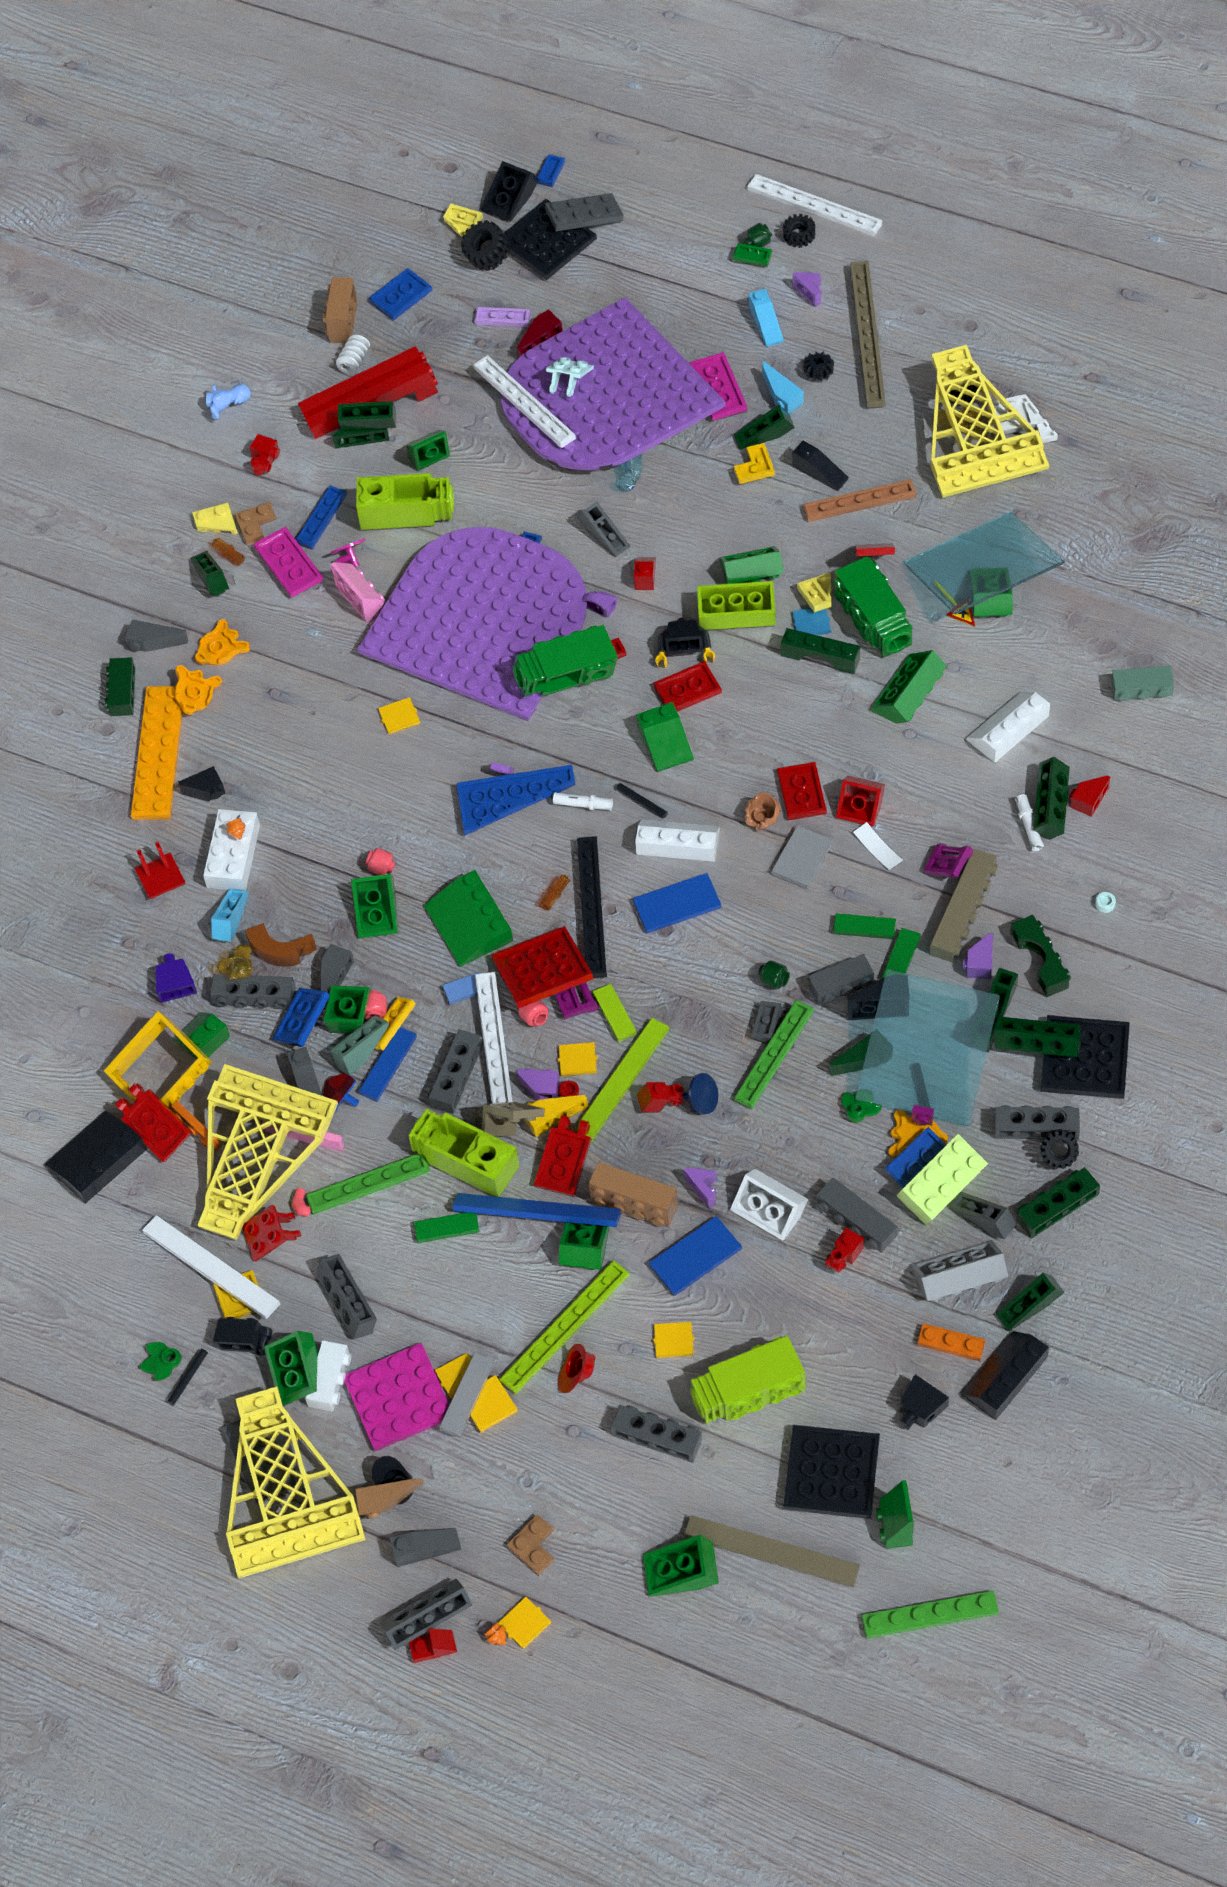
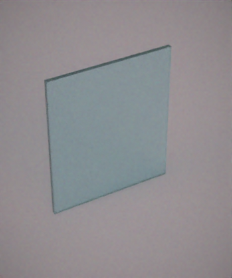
M1012 512L903 561L904 565L953 614L962 612L1065 564L1064 560Z
M887 969L855 1100L912 1113L914 1105L934 1109L935 1119L969 1126L1000 995Z

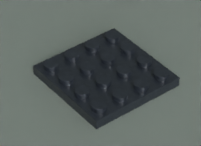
M545 199L504 234L510 243L508 247L510 249L509 253L548 280L597 239V235L587 227L556 231L545 210V203H550V201Z
M1047 1015L1048 1022L1080 1025L1081 1046L1077 1057L1044 1054L1041 1091L1124 1099L1130 1022Z
M793 1425L783 1510L871 1519L880 1434Z

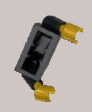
M681 617L677 621H670L667 629H664L658 635L657 653L659 655L655 659L657 667L659 668L660 661H664L665 668L668 666L665 653L670 655L703 652V650H705L703 661L707 664L706 657H711L714 663L715 653L710 650L712 646L708 631L698 626L696 620L693 619L686 620Z

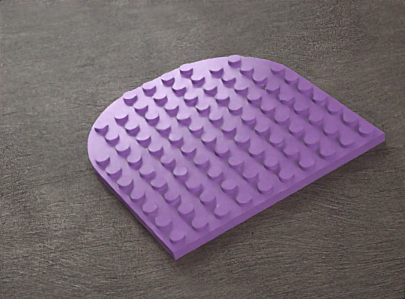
M626 297L528 350L513 363L507 372L575 434V440L560 448L501 394L505 417L523 440L543 459L558 463V466L576 470H598L600 466L610 464L616 466L627 462L726 406L725 400ZM562 357L570 358L571 361L575 362L586 361L589 365H594L593 370L583 377L577 378L574 393L571 397H567L570 374L565 373L560 374L556 392L554 394L550 393L553 373L547 372L546 368Z
M471 527L455 530L436 538L414 557L360 644L358 653L529 721L543 696L540 692L524 697L513 673L515 657L518 654L521 655L531 651L532 646L537 642L549 641L557 636L563 637L570 635L574 631H581L586 619L587 601L584 602L583 600L586 594L585 585L574 565L562 554L545 545L497 528Z

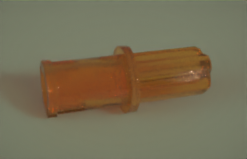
M220 538L213 540L212 546L221 552L224 558H229L237 566L244 562L245 556L236 551L233 545H228Z
M562 874L553 887L548 888L547 894L539 902V905L544 910L549 911L557 899L562 897L561 892L570 882V879Z

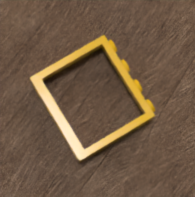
M160 1011L154 1014L108 1065L104 1072L134 1102L137 1098L128 1090L131 1085L122 1075L167 1026L198 1057L162 1097L161 1100L171 1108L176 1101H180L181 1096L186 1090L195 1084L196 1079L208 1070L212 1061L167 1015Z

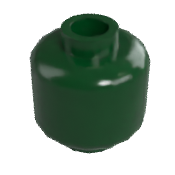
M757 223L746 231L747 238H745V241L748 245L764 247L771 242L770 237H772V234L766 224Z
M772 960L766 962L765 965L762 964L758 971L761 984L776 990L785 987L790 977V973L785 965Z

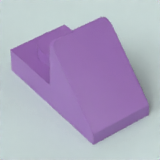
M793 273V286L815 307L820 305L821 290L819 287L821 286V274Z
M685 1168L684 1179L709 1209L716 1205V1192L711 1186L717 1180L716 1171Z

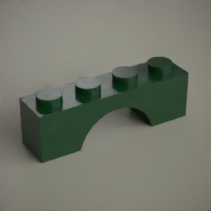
M786 628L781 641V656L800 660L804 656H818L829 661L836 670L855 674L860 661V646Z
M1030 915L1011 923V935L1019 949L1035 951L1043 958L1045 964L1038 971L1037 981L1045 996L1049 997L1068 989L1071 976L1068 969L1063 968L1059 953L1054 952L1049 936H1045L1042 923L1039 920L1037 921L1034 915Z
M998 968L985 1008L981 1016L977 1018L970 1034L971 1047L990 1052L995 1040L994 1028L998 1017H1004L1017 988L1018 973Z

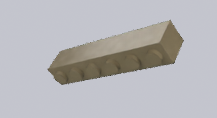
M973 849V854L968 860L930 944L931 956L952 963L955 956L959 957L962 950L961 943L963 940H967L970 932L968 927L970 923L974 924L977 916L976 909L977 907L981 908L984 901L983 894L985 891L988 892L990 888V878L997 873L998 864H996L995 855Z

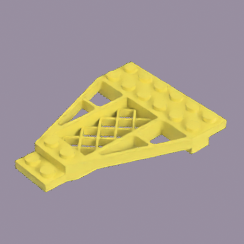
M967 345L931 355L937 376L930 466L942 498L1049 469V463L1043 450L1044 445L1039 431H1035L981 373L979 366L972 360ZM969 385H974L979 388L977 389L976 393L968 390L967 387ZM955 389L961 393L957 398L950 395L949 392ZM989 392L1009 413L997 415ZM963 394L972 397L970 403L961 400ZM975 399L984 403L982 409L972 405ZM949 400L955 402L953 407H951ZM942 402L951 429L937 432L938 403ZM958 404L967 408L964 414L955 410ZM969 410L978 413L976 419L967 416ZM981 415L990 419L988 425L978 421ZM955 416L961 418L958 424ZM1015 418L1028 432L1006 439L1000 422ZM963 420L973 424L970 430L961 426ZM975 426L985 429L982 435L973 432ZM987 431L996 435L994 441L984 437ZM961 432L967 434L964 440ZM950 435L954 436L960 451L935 458L936 439ZM969 436L978 439L976 446L966 442ZM981 441L986 443L985 445L979 446Z
M224 1064L218 1081H214L207 1097V1193L205 1195V1208L197 1226L237 1240L243 1224L248 1222L324 1140L338 1102ZM216 1106L239 1113L229 1138L214 1133V1110ZM255 1119L258 1127L247 1131L245 1123ZM258 1119L265 1121L266 1123L260 1125ZM273 1125L276 1133L265 1137L263 1129ZM260 1131L263 1139L252 1144L249 1136ZM289 1131H295L315 1138L296 1160L279 1155ZM216 1138L227 1144L213 1176V1139ZM247 1138L250 1146L239 1150L237 1142ZM275 1139L271 1149L268 1142ZM266 1144L269 1152L258 1157L255 1148ZM252 1150L255 1159L245 1163L242 1154ZM239 1156L242 1165L231 1169L229 1161ZM268 1158L263 1168L260 1161ZM280 1160L291 1164L263 1195L275 1163ZM258 1163L261 1171L250 1176L247 1167ZM244 1169L247 1178L237 1182L234 1174ZM231 1176L234 1184L223 1188L222 1179ZM260 1177L255 1188V1185L252 1180ZM250 1182L253 1190L242 1195L239 1187ZM236 1188L239 1196L231 1194L229 1191Z
M278 1387L235 1399L241 1418L240 1436L226 1536L238 1578L366 1540L353 1494L350 1493L284 1409ZM279 1434L288 1438L283 1448L274 1444ZM299 1439L303 1440L326 1470L310 1475L306 1473L297 1442ZM259 1440L267 1444L262 1454L252 1450ZM291 1442H293L296 1455L287 1450ZM271 1447L281 1451L275 1461L266 1457ZM251 1454L259 1457L255 1467ZM284 1454L294 1458L289 1468L279 1464ZM246 1456L255 1490L237 1497L242 1458ZM263 1460L273 1464L268 1474L258 1470ZM297 1461L299 1464L301 1475L292 1470ZM276 1467L286 1471L281 1481L271 1477ZM257 1474L265 1478L261 1486L259 1485ZM290 1474L299 1478L294 1488L284 1484ZM330 1475L346 1496L315 1506L309 1484L313 1480ZM269 1480L278 1484L273 1495L263 1490ZM302 1482H304L307 1495L298 1491ZM282 1487L291 1491L286 1502L277 1497ZM262 1494L271 1498L266 1507ZM295 1494L305 1499L300 1509L290 1504ZM257 1498L264 1521L233 1530L236 1504ZM274 1500L284 1505L279 1515L269 1511ZM309 1502L310 1507L305 1509L307 1503ZM287 1508H290V1509L296 1511V1512H293V1513H289V1514L284 1515V1513H285V1511L287 1510ZM268 1515H270V1516H272V1517H274V1518L269 1520V1519H268Z

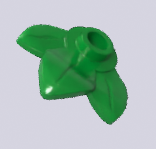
M860 1090L856 1095L845 1092L842 1096V1106L847 1109L846 1114L852 1122H861L866 1116H875L882 1108L880 1104L873 1103L874 1095L870 1090Z
M163 1342L149 1343L146 1345L150 1357L140 1365V1369L146 1373L154 1374L155 1380L161 1381L171 1375L173 1368H176L181 1363L182 1356L177 1349L168 1348ZM170 1357H175L173 1361H168Z

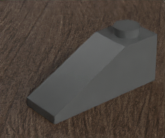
M597 501L577 517L588 533L615 558L630 547L629 543Z
M133 619L125 636L128 649L144 652L188 644L189 641L184 629Z
M331 943L328 949L323 951L321 955V991H326L330 994L331 985L341 986L354 963L351 951ZM327 1000V1002H326V1004H325V1006H324L323 1009H326V1008H327L328 1000Z
M307 1047L287 1052L297 1087L322 1096Z
M961 1191L948 1206L950 1210L983 1231L1005 1239L1016 1225L1007 1207Z
M456 1528L409 1532L390 1538L397 1567L462 1550Z

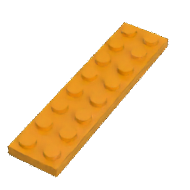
M176 686L146 687L131 810L132 820H171L183 717L182 707L177 703L174 696Z

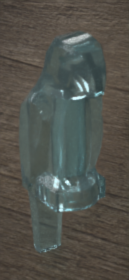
M643 453L622 463L623 477L616 480V487L620 491H631L639 480L643 469Z

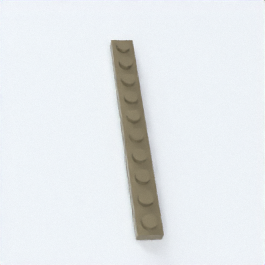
M869 261L850 262L867 408L884 407L885 394Z

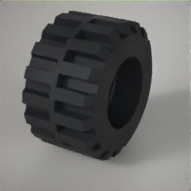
M484 220V223L478 221L476 225L473 223L470 229H466V235L463 234L462 236L464 240L461 241L462 252L472 265L480 270L485 268L487 271L491 267L495 269L497 268L496 265H501L503 263L502 260H506L508 257L506 255L510 251L508 248L510 246L508 238L501 228L492 221ZM492 240L487 249L479 251L480 246L484 242Z

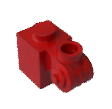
M257 434L249 447L252 457L250 463L252 472L255 475H262L265 472H270L272 463L279 457L280 449L277 440Z
M646 1082L637 1093L641 1112L660 1113L668 1102L671 1106L684 1102L682 1095L684 1089L677 1083L666 1085L665 1082Z
M845 1228L835 1241L834 1250L826 1257L825 1265L840 1273L846 1268V1262L853 1264L864 1249V1238Z

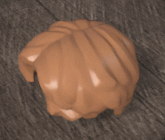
M764 792L756 794L754 798L747 802L744 814L746 824L755 827L758 831L775 824L781 811L777 799Z

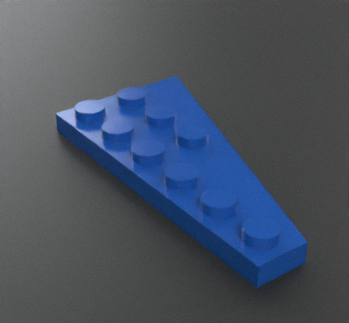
M566 765L458 782L457 789L464 835H468L554 795L555 792L559 793L574 786L573 766Z

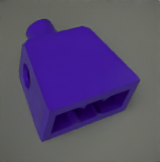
M165 954L163 956L164 963L156 966V992L160 1003L197 994L194 981L184 959L175 960L174 954Z

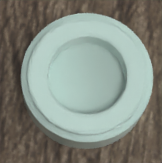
M1101 892L1097 895L1095 906L1099 911L1108 913L1115 908L1116 899L1113 894Z

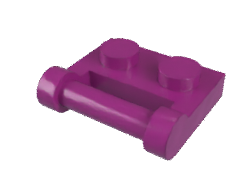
M938 843L923 871L927 875L957 878L967 858L972 856L973 849L971 846L951 847ZM946 854H952V855H958V856H947Z
M586 982L579 985L586 1002L584 1004L580 1003L574 987L554 994L564 1020L598 1010V1004L593 1000Z

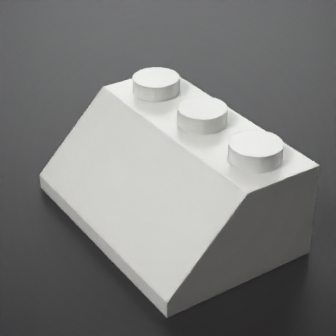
M754 1169L745 1174L730 1210L783 1241L800 1219L808 1199L759 1170Z

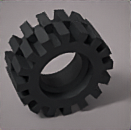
M793 214V218L789 216L788 220L786 219L783 224L785 242H788V245L793 243V247L799 245V248L803 244L805 247L808 246V242L811 244L815 239V222L811 217L808 219L806 214L804 217L802 214H799V216ZM804 229L805 231L798 233L794 232L793 230Z
M1061 1129L1057 1131L1052 1130L1041 1141V1155L1049 1166H1053L1056 1169H1064L1066 1166H1071L1077 1160L1079 1145L1075 1137L1068 1131H1062ZM1057 1141H1062L1068 1146L1067 1153L1062 1157L1055 1156L1051 1151L1052 1145Z

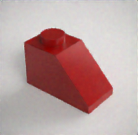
M656 557L636 558L634 569L635 590H654Z
M1103 776L1080 782L1077 789L1073 788L1070 793V808L1092 817L1110 787L1111 777Z

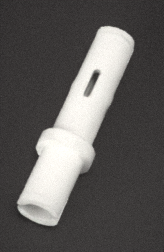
M555 792L553 804L589 808V810L602 809L612 811L613 799L596 797V795L582 796Z
M1019 795L1015 798L1019 809V818L1023 821L1032 851H1039L1044 847L1040 834L1033 830L1034 810L1030 807L1027 795Z

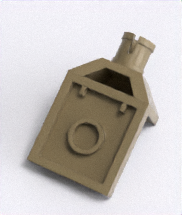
M518 1102L483 1104V1107H477L473 1113V1119L477 1123H482V1131L494 1137L516 1135V1122H520L521 1118L526 1121H535L536 1117H544L545 1108Z

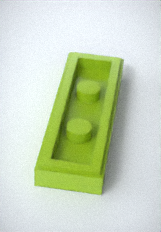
M610 983L594 990L593 996L617 1041L620 1042L637 1035V1031L612 984Z

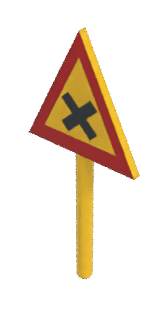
M937 582L934 583L935 587L955 607L946 616L975 627L969 599L958 606Z

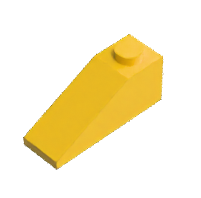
M585 1095L540 1099L534 1103H528L527 1105L545 1108L544 1117H536L535 1121L524 1120L533 1135L538 1137L550 1130L551 1127L557 1126L561 1115L571 1118L588 1108L587 1097Z

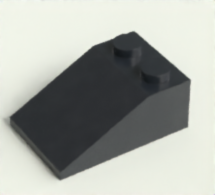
M502 161L480 209L511 222L531 197L539 179L530 171Z
M896 974L885 977L849 996L848 1020L909 1017L908 975Z

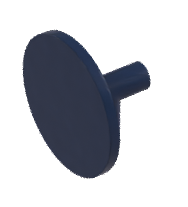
M707 1073L695 1075L691 1080L689 1091L683 1093L685 1100L690 1099L691 1112L710 1114L717 1106L718 1088L714 1079Z

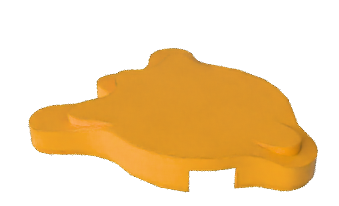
M220 619L215 629L207 633L199 641L200 645L195 655V660L200 665H222L230 661L237 654L249 652L250 645L246 641H236L239 638L238 631L229 629L228 622L225 619Z
M178 665L175 668L178 682L175 687L174 696L177 703L182 707L183 712L187 715H192L197 711L207 708L212 700L213 691L221 686L222 678L216 675L205 679L201 670L189 671L183 665Z
M897 1110L894 1113V1120L897 1125L892 1129L891 1137L897 1139L898 1142L889 1148V1156L895 1159L927 1127L947 1145V1134L941 1131L934 1121L932 1126H922L912 1122V1116L907 1115L902 1110Z

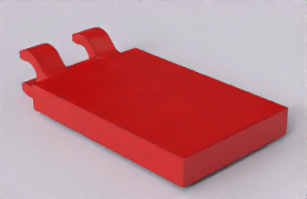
M133 1084L128 1089L137 1098L131 1105L125 1098L123 1100L120 1098L115 1104L125 1114L121 1120L143 1138L144 1143L162 1162H166L193 1132L151 1089L145 1092L140 1084Z
M561 1115L558 1128L551 1127L534 1187L575 1197L592 1140L590 1136H587L591 1125L588 1121L581 1120L578 1132L568 1130L571 1122L570 1117Z

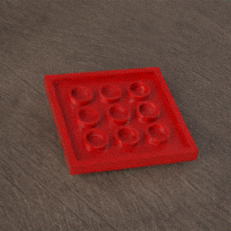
M565 926L491 954L492 961L518 1009L593 979L591 970Z

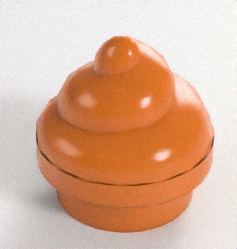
M241 818L226 823L227 833L241 840L246 827Z
M498 1622L494 1623L484 1633L487 1637L486 1641L490 1644L505 1645V1627L499 1625Z

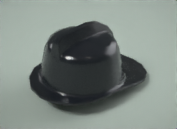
M391 1456L380 1457L372 1466L371 1474L375 1485L413 1479L412 1475L403 1465ZM413 1492L397 1505L407 1502L413 1495Z

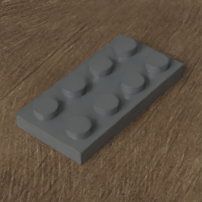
M612 193L545 203V210L556 231L623 221L624 216Z
M240 1420L221 1428L235 1459H237ZM259 1440L252 1450L262 1454L267 1444ZM271 1447L266 1457L275 1461L281 1451ZM251 1454L255 1467L259 1457ZM244 1456L242 1458L241 1471L250 1491L253 1492L255 1487L247 1457ZM282 1457L279 1464L288 1468L284 1457ZM263 1460L258 1470L268 1474L273 1464ZM276 1467L271 1477L281 1481L286 1471ZM257 1474L258 1482L261 1486L265 1478ZM292 1474L288 1476L284 1483L290 1487L296 1485ZM269 1480L263 1490L273 1495L278 1484ZM262 1494L263 1500L269 1498V1497L265 1496L264 1494Z

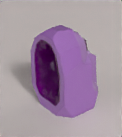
M604 591L589 592L583 597L584 602H587L588 609L604 617H610L618 603L616 596Z

